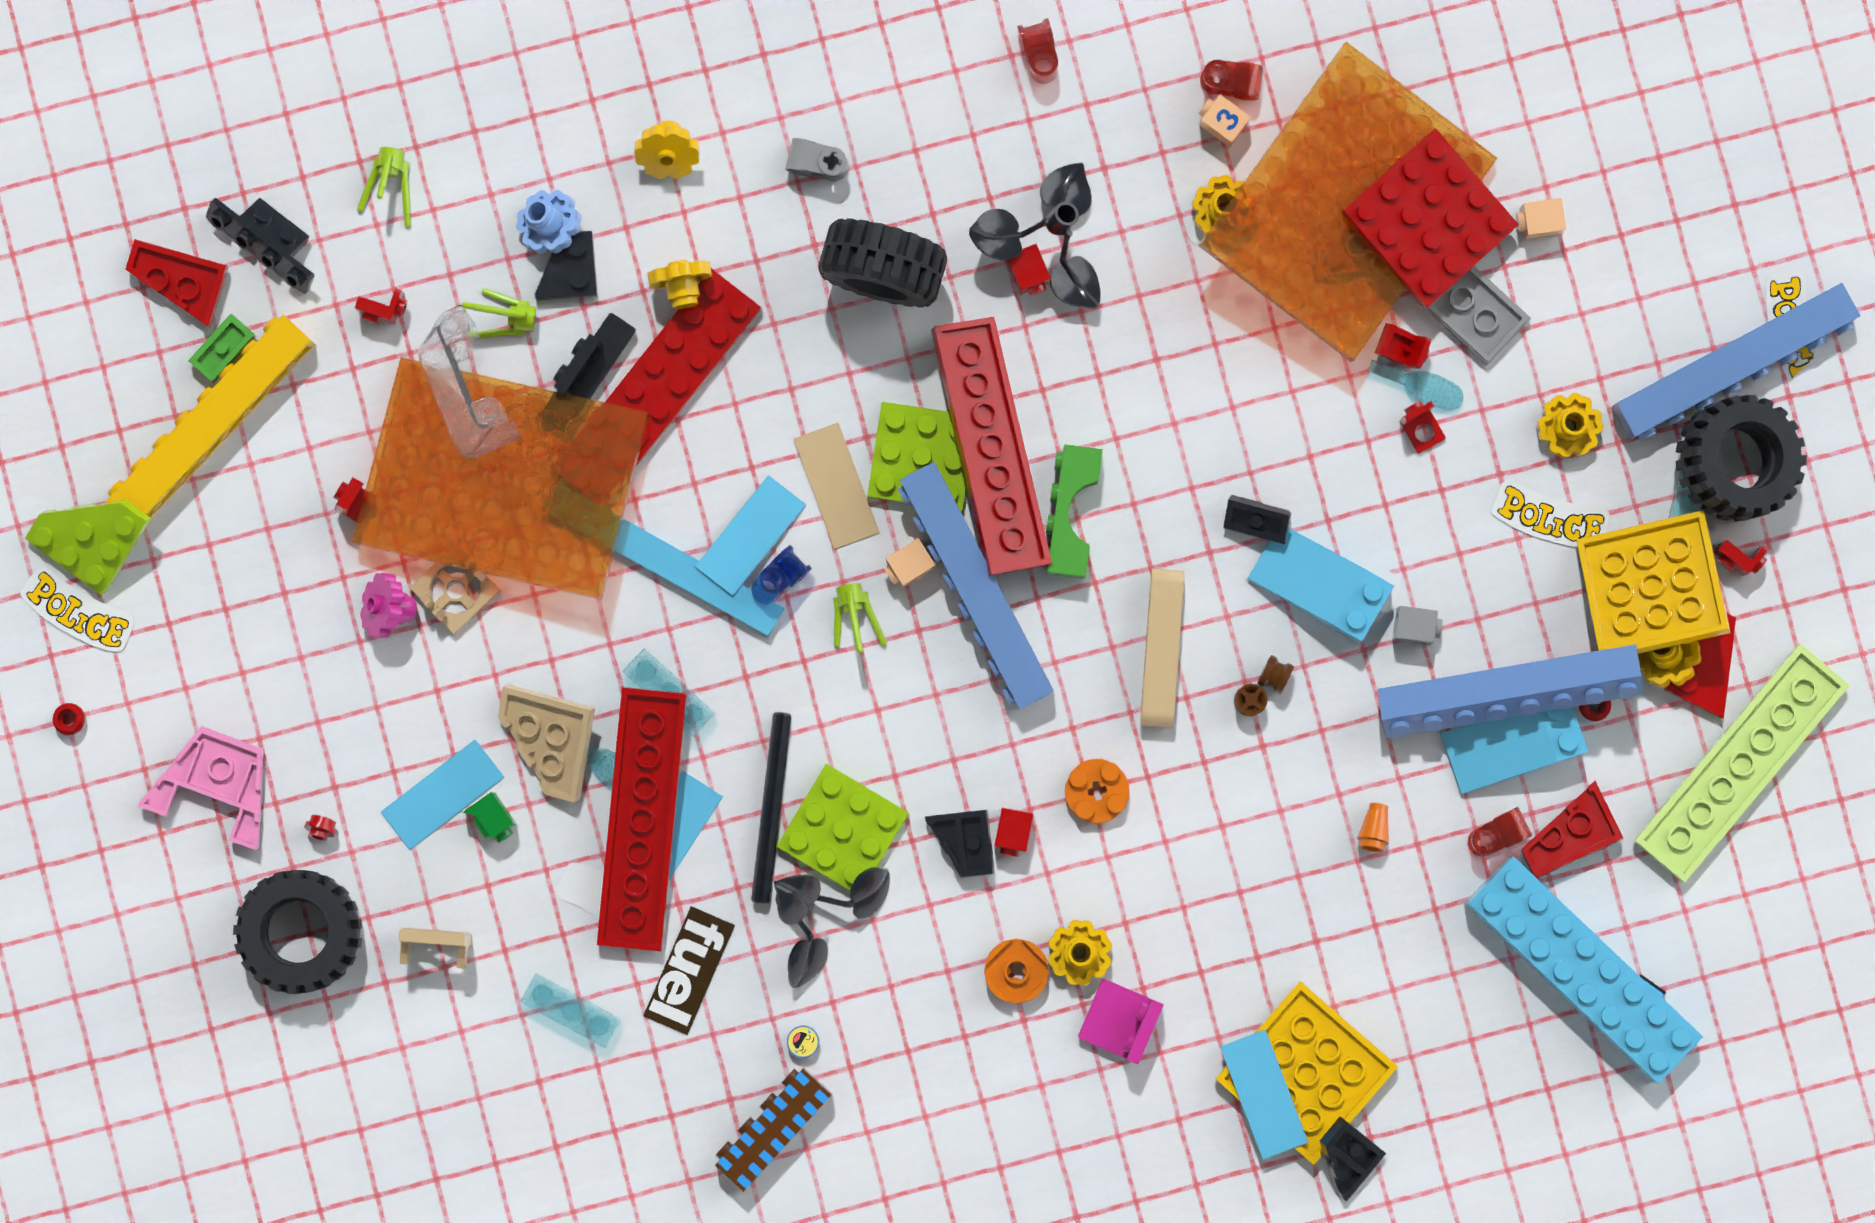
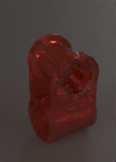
M1045 18L1042 23L1027 27L1018 25V37L1022 51L1025 53L1031 77L1041 84L1053 81L1058 73V57L1049 19ZM1040 60H1047L1053 67L1047 72H1041L1036 69L1035 64Z
M1220 59L1212 60L1207 63L1201 73L1200 85L1209 94L1229 96L1247 101L1259 100L1263 66L1248 62L1238 63ZM1213 71L1218 72V77L1221 78L1219 83L1213 82L1214 79L1211 76Z
M1516 807L1473 830L1467 838V845L1472 854L1484 857L1505 847L1513 846L1533 835L1519 807ZM1480 834L1483 837L1489 836L1491 841L1487 843V848L1485 846H1478L1477 841L1481 839Z

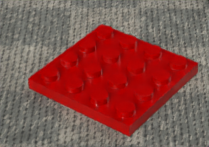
M1437 128L1431 130L1341 211L1342 215L1423 309L1428 308L1519 225Z

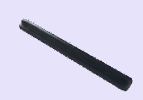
M774 712L771 725L751 895L752 902L768 904L770 902L791 725V714L784 712Z

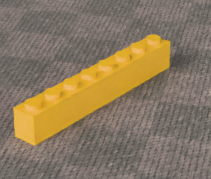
M282 314L279 319L276 316L272 318L263 328L265 332L257 342L255 340L250 341L241 351L243 357L235 365L230 363L219 374L221 380L213 388L209 386L203 390L197 398L199 403L191 411H184L174 422L176 427L169 435L166 433L162 434L154 442L152 453L146 459L144 457L139 458L130 468L132 474L124 482L119 480L108 491L110 497L105 502L112 503L113 501L126 499L152 518L315 346V343L285 315Z

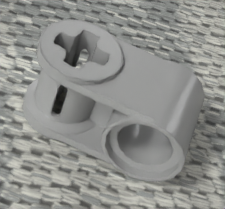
M792 138L785 170L801 176H813L831 181H839L847 175L849 163L845 153L839 148L818 144L807 139ZM834 158H837L841 166H835L834 170H830L826 163H831Z

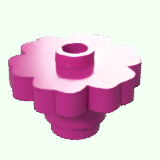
M376 573L373 582L369 581L362 595L364 606L360 612L362 628L367 629L369 637L388 638L391 630H396L398 624L410 623L414 619L417 609L416 600L407 593H403L402 584L396 581L394 574Z

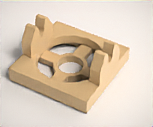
M457 543L409 587L454 635L501 592L496 584ZM459 565L467 567L469 570L462 577H451L444 568ZM437 576L444 584L443 595L434 602L431 587L433 579ZM477 577L480 591L477 601L474 602L468 596V585ZM453 580H459L465 586L463 596L457 599L451 598L446 590L447 585ZM452 601L461 602L468 610L460 613H450L442 609Z
M401 928L399 930V941H401L400 964H410L412 942L458 946L456 968L466 969L472 934L468 932Z

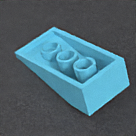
M1290 528L1288 529L1285 544L1269 541L1247 578L1357 644L1363 641L1394 588V585Z
M1573 707L1565 710L1556 709L1538 712L1529 716L1509 717L1500 721L1491 720L1474 723L1470 726H1460L1440 733L1461 794L1588 752Z

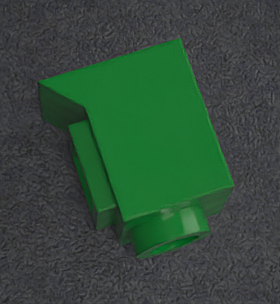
M490 792L462 812L475 815V818L472 820L485 838L490 837L496 840L498 844L514 833L511 828L517 824L495 792Z

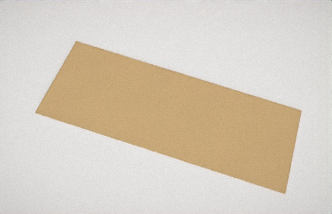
M837 422L794 438L796 448L834 549L880 533L839 423Z

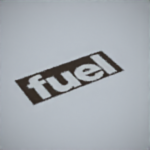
M691 906L643 1016L688 1035L735 925Z

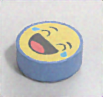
M797 1026L791 1030L787 1037V1047L798 1058L810 1057L819 1047V1036L809 1026Z

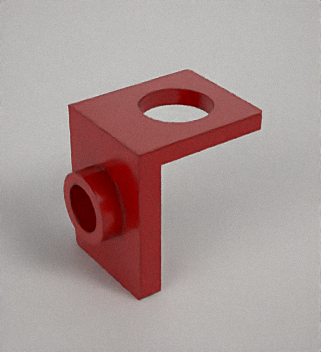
M1418 401L1404 409L1406 415L1399 421L1418 454L1446 439L1431 412L1435 407L1432 401L1425 405ZM1426 423L1433 428L1434 435L1430 441L1422 442L1417 439L1415 429L1419 424Z

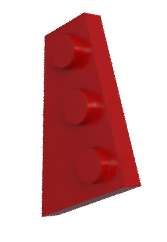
M1596 780L1521 849V853L1531 873L1537 879L1624 839Z

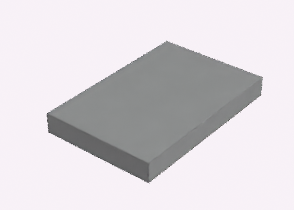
M1475 266L1425 309L1486 366L1531 319L1529 315Z

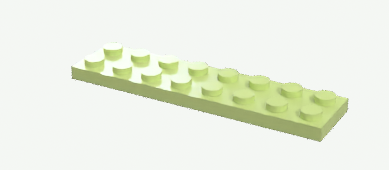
M1798 644L1633 841L1681 882L1685 883L1850 685L1804 646Z

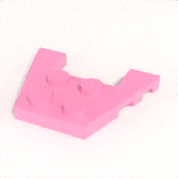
M201 726L177 755L171 766L155 782L153 788L141 799L138 807L167 817L179 786L188 788L240 808L229 841L258 851L264 749Z

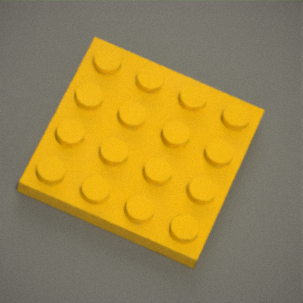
M1704 510L1577 539L1599 651L1636 644L1637 653L1639 654L1730 633Z
M1299 981L1254 1033L1262 1030L1267 1032L1308 1143L1294 1149L1314 1165L1324 1154L1319 1142L1339 1116L1348 1123H1351L1395 1072L1398 1066ZM1226 1065L1216 1076L1215 1080L1240 1101Z

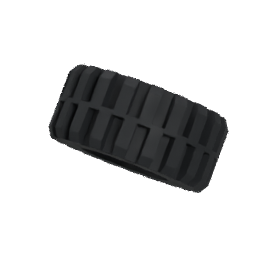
M841 218L835 220L829 226L818 269L820 276L824 280H828L829 283L839 286L844 290L895 305L900 304L907 307L916 306L923 308L924 306L929 307L937 300L947 264L946 251L939 244L920 237L918 234L878 222L873 223L868 220H855L853 218L845 220Z
M1737 395L1705 406L1703 410L1696 412L1690 418L1692 423L1685 425L1680 433L1685 439L1677 442L1675 452L1681 453L1680 460L1675 461L1676 471L1681 470L1683 478L1679 480L1682 488H1689L1691 493L1688 495V498L1693 504L1701 502L1703 504L1701 510H1704L1706 514L1717 513V519L1725 521L1734 519L1737 522L1770 514V512L1777 511L1785 506L1786 500H1790L1795 496L1797 488L1794 486L1802 484L1805 476L1804 472L1800 470L1802 466L1807 465V455H1802L1801 447L1806 445L1804 438H1798L1796 430L1799 429V426L1795 420H1787L1788 412L1781 406L1772 408L1774 403L1767 398L1758 400L1756 395H1744L1741 397ZM1731 429H1738L1748 434L1755 441L1761 453V473L1757 482L1750 488L1741 487L1731 481L1721 466L1720 445L1725 434Z
M309 870L281 871L274 873L269 878L262 879L257 883L258 886L248 891L244 896L245 902L242 906L238 907L236 912L238 920L237 925H233V935H236L237 944H234L236 953L240 954L243 959L241 964L246 971L249 970L254 975L253 978L257 982L269 986V989L277 992H286L287 994L309 993L330 986L331 983L346 974L347 968L353 965L357 958L355 956L357 948L361 947L362 938H360V929H363L362 919L358 918L357 910L359 909L356 902L350 899L348 896L349 892L343 886L338 885L334 879ZM293 901H304L317 907L324 915L328 925V938L322 951L313 959L299 963L280 957L272 948L268 935L269 923L273 914L281 906Z

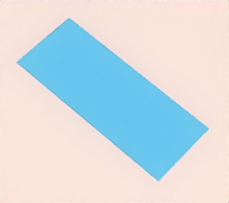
M768 475L695 567L733 596L806 504Z
M475 739L387 806L381 813L408 849L411 850L502 780L504 776Z
M683 770L679 775L669 880L723 797Z
M1266 1030L1220 1046L1262 1159L1264 1160L1308 1143Z

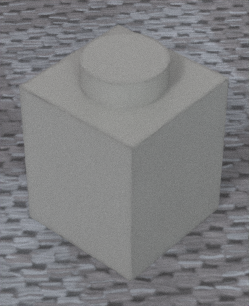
M1398 606L1396 608L1392 640L1433 644L1435 638H1440L1442 631V619L1437 618L1438 611Z

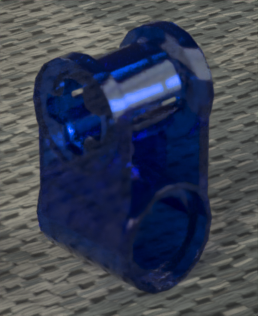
M789 545L777 555L753 582L751 592L754 599L759 603H773L789 588H793L813 569L810 565L806 566L793 552L794 547L792 545ZM763 581L771 582L775 590L768 589Z

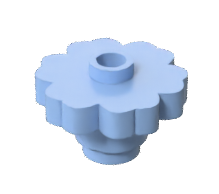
M541 190L535 195L528 197L526 208L520 210L517 214L516 228L523 234V243L538 254H543L548 249L552 253L557 254L563 249L568 248L572 243L571 235H575L580 231L582 218L581 214L574 209L575 201L560 190H554L550 195L546 191Z

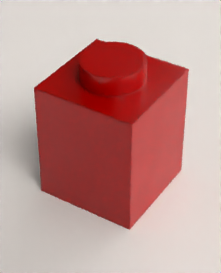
M1037 243L1023 248L1017 257L1006 260L1020 295L1028 292L1029 297L1047 290L1046 285L1050 284L1051 277Z
M1001 808L994 844L996 847H1001L999 854L1019 857L1020 851H1027L1033 813Z

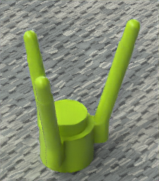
M380 147L379 155L374 158L372 171L357 207L358 212L363 211L378 173L381 177L377 198L382 199L388 177L397 178L399 172L401 173L404 224L406 227L411 226L408 183L410 163L404 161V151L393 147Z
M484 288L482 289V294L513 306H510V309L468 302H462L461 304L462 308L508 316V325L514 326V328L472 332L468 334L469 339L510 335L525 336V331L533 332L536 306H530L529 301L517 300Z
M861 583L837 587V597L833 598L835 608L834 646H840L843 608V613L850 614L856 651L858 653L863 652L857 611L863 610L862 604L881 646H886L887 642L870 604L868 592H862Z

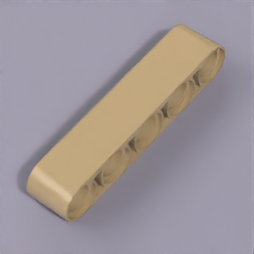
M1153 568L1151 570L1140 726L1173 728L1184 571Z

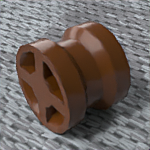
M1270 655L1257 684L1261 686L1269 685L1273 687L1274 692L1281 695L1291 676L1294 665L1289 663L1282 664L1278 662L1277 657Z
M1246 684L1238 689L1234 696L1235 708L1244 716H1256L1265 709L1268 700L1267 694L1257 684Z

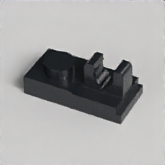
M1231 495L1227 503L1223 528L1285 544L1292 513L1286 509Z

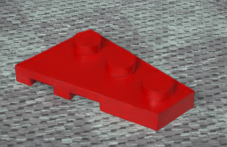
M134 239L125 270L210 328L229 267Z
M1728 613L1726 614L1730 633L1697 640L1700 645L1701 662L1692 666L1695 672L1693 678L1686 680L1681 686H1676L1670 682L1664 688V691L1721 719L1724 718L1736 625V617Z

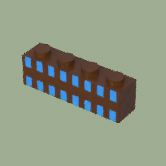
M794 1068L781 1082L786 1088L778 1096L771 1093L759 1106L764 1112L756 1120L749 1117L738 1129L742 1136L734 1145L728 1141L717 1152L716 1156L720 1160L715 1166L743 1192L831 1097L832 1093L805 1068L800 1072Z

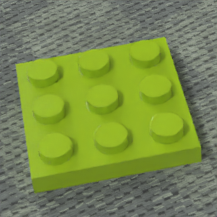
M882 402L867 498L905 503L897 489L903 486L900 479L935 462L962 512L966 480L950 412Z
M826 763L776 847L850 890L854 880L860 873L879 865L909 812Z

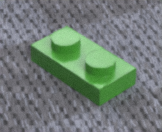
M230 313L188 361L212 383H215L222 370L235 361L243 348L256 335Z

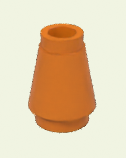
M1381 803L1369 804V809L1357 837L1360 841L1359 848L1372 852H1384L1385 845L1389 844V806Z

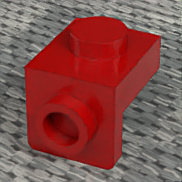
M395 288L389 306L358 296L354 308L359 313H362L361 319L379 325L380 320L395 324L397 317H403L408 300L404 299L405 293L402 290Z
M1385 323L1374 353L1405 368L1420 369L1429 356V347L1432 340L1425 336L1414 335L1394 324Z
M352 477L349 484L343 481L333 496L334 499L338 500L334 510L362 525L378 498L362 488L364 483Z
M1725 540L1713 552L1719 556L1717 562L1730 572L1735 569L1739 574L1745 576L1750 572L1756 574L1768 560L1764 555L1769 549L1763 545L1749 558L1730 541Z

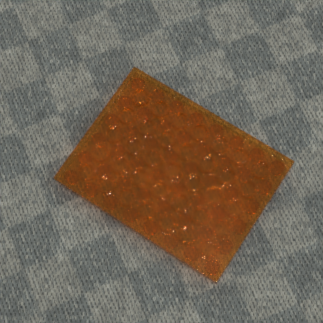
M1346 41L1198 246L1352 362L1398 300L1405 287L1342 215L1341 211L1434 128H1437L1481 181L1495 163L1497 157Z
M400 357L352 542L357 545L602 600L649 414L641 410L569 394L565 396L560 392Z

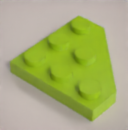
M126 499L98 505L96 503L74 506L62 510H46L38 515L25 539L97 593L103 595L112 585L152 518Z

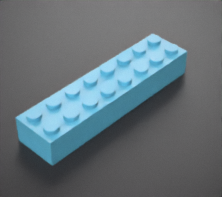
M1508 856L1464 903L1651 1082L1660 1084L1703 1038L1689 1022L1514 856Z

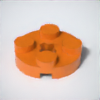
M1090 759L1080 763L1070 773L1065 784V799L1069 808L1079 818L1090 823H1104L1114 819L1124 810L1129 798V783L1126 775L1115 763L1104 759ZM1093 782H1099L1100 786L1106 787V793H1103L1101 796L1102 800H1096L1094 795H1088V789L1093 788Z
M1016 938L1003 941L991 950L986 959L984 973L986 983L996 997L1006 1002L1023 1003L1033 1000L1043 991L1047 984L1049 969L1047 958L1037 945L1030 941ZM1012 962L1015 965L1024 964L1025 968L1022 972L1025 976L1021 980L1018 977L1009 978L1008 974L1011 970L1008 966Z

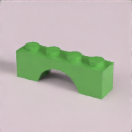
M1064 444L1063 452H1056L1054 471H1060L1059 484L1052 483L1050 502L1056 503L1054 516L1048 515L1046 534L1052 535L1051 545L1048 547L1052 564L1047 566V574L1079 579L1086 578L1090 545L1074 533L1069 522L1068 512L1070 503L1076 494L1089 486L1098 484L1103 449Z

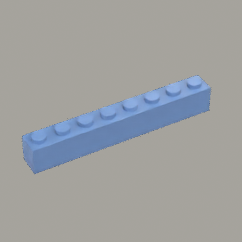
M1840 283L1617 402L1612 406V409L1629 440L1638 436L1643 441L1658 433L1656 426L1667 421L1668 425L1671 426L1686 418L1684 411L1695 406L1696 410L1699 411L1705 406L1714 403L1712 396L1723 391L1725 396L1742 388L1743 386L1740 381L1751 376L1753 381L1770 373L1771 371L1768 366L1779 361L1781 366L1798 358L1799 356L1796 351L1805 346L1808 347L1809 351L1827 342L1824 336L1833 331L1838 336L1855 327L1852 321L1861 315L1843 283Z
M933 462L900 479L903 486L897 489L906 506L911 503L913 504L917 512L913 520L920 533L927 532L933 542L928 545V548L935 562L937 563L942 560L948 572L942 575L951 591L958 590L962 601L957 604L966 620L972 617L977 627L972 633L981 649L987 646L992 656L987 661L995 677L1002 675L1007 686L1002 690L1011 706L1017 704L1019 709H1022L1053 693L1054 690L995 576L988 577L986 560L936 463Z
M1636 644L1378 689L1381 718L1386 738L1405 737L1409 734L1427 731L1436 732L1450 727H1465L1474 723L1491 720L1500 721L1509 717L1529 716L1538 712L1556 709L1565 710L1574 706L1599 704L1603 701L1621 698L1630 699L1645 694Z

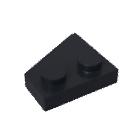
M1339 1116L1319 1141L1337 1193L1346 1202L1387 1154L1341 1116Z

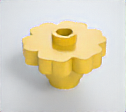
M666 120L642 131V138L635 141L634 154L635 162L638 165L644 166V172L647 175L658 179H664L668 175L674 179H680L691 174L692 165L699 163L700 150L699 142L696 139L690 138V132L687 129L681 128L674 121Z
M1229 175L1210 178L1208 187L1198 188L1192 202V208L1197 212L1194 219L1195 225L1200 228L1205 236L1215 233L1219 241L1237 239L1240 236L1241 229L1247 230L1251 228L1257 214L1256 207L1251 204L1254 199V192L1248 188L1244 181L1240 180L1233 183ZM1226 204L1229 206L1230 212H1222L1218 206Z
M678 260L668 263V266L664 268H657L648 272L647 276L651 289L666 288L668 302H672L673 309H684L698 305L697 297L700 294L697 282L711 278L712 273L709 261L687 262V260Z
M1572 393L1567 399L1562 395H1556L1543 406L1544 416L1537 421L1536 425L1539 430V439L1543 442H1549L1548 450L1550 453L1562 458L1570 457L1573 452L1578 456H1584L1597 445L1598 440L1595 435L1602 432L1604 426L1601 421V412L1591 409L1592 401L1590 398L1582 397L1578 393ZM1565 421L1573 422V431L1566 427Z
M1698 641L1639 653L1640 669L1644 672L1645 679L1650 684H1656L1660 688H1665L1670 682L1676 686H1681L1686 680L1693 678L1695 672L1692 666L1701 662Z
M1072 920L1068 925V929L1057 928L1054 936L1048 942L1049 947L1053 950L1048 956V962L1052 966L1054 974L1057 976L1066 975L1067 982L1071 985H1088L1092 976L1096 978L1103 977L1106 969L1112 963L1110 957L1106 954L1112 948V943L1108 939L1107 933L1102 929L1094 930L1093 924L1088 920ZM1077 946H1082L1086 950V955L1082 959H1077L1073 954Z

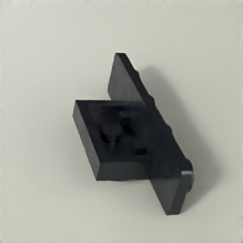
M260 197L240 216L217 198L210 202L206 218L213 227L226 233L235 240L240 248L253 254L266 268L272 269L285 279L286 283L292 288L298 289L303 294L310 290L315 277L314 273L293 258L307 244L310 237L308 234Z
M609 313L594 336L589 334L586 339L580 338L571 352L574 355L568 366L563 364L553 378L556 382L554 385L556 392L540 414V419L566 435L636 333V329L615 314Z

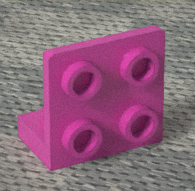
M1102 979L1078 1037L1126 1060L1139 1064L1164 1004L1109 980Z

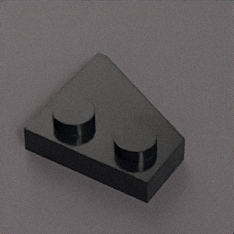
M580 231L575 235H571L572 243L568 248L563 249L557 254L551 253L535 292L536 301L598 296L592 231Z
M988 810L925 816L927 825L935 833L941 847L949 855L953 866L961 878L995 874Z

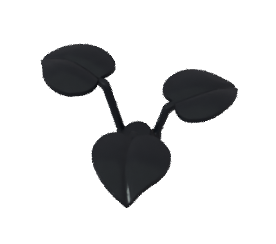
M1073 163L1060 167L1043 180L1040 187L1041 200L1046 206L1054 209L1037 224L1018 232V221L1011 213L1003 209H991L981 214L969 228V236L977 249L986 256L1000 261L1011 260L1017 257L1022 251L1019 238L1026 237L1046 226L1048 231L1054 235H1063L1064 239L1059 258L1061 266L1056 267L1050 274V287L1053 294L1058 300L1070 306L1091 309L1099 306L1101 298L1100 284L1093 266L1081 256H1074L1068 262L1066 261L1069 240L1073 235L1070 229L1078 221V218L1089 210L1092 201L1091 189L1086 178L1083 163Z
M872 867L860 873L851 886V900L849 901L819 895L821 891L820 882L812 875H794L774 881L776 890L775 902L780 920L787 925L797 923L806 935V940L798 941L789 955L788 980L792 988H798L814 978L821 971L827 960L828 946L826 941L822 938L814 939L813 933L802 920L812 912L814 902L820 901L846 908L853 907V915L859 919L869 917L881 907L887 896L890 884V874L887 868Z

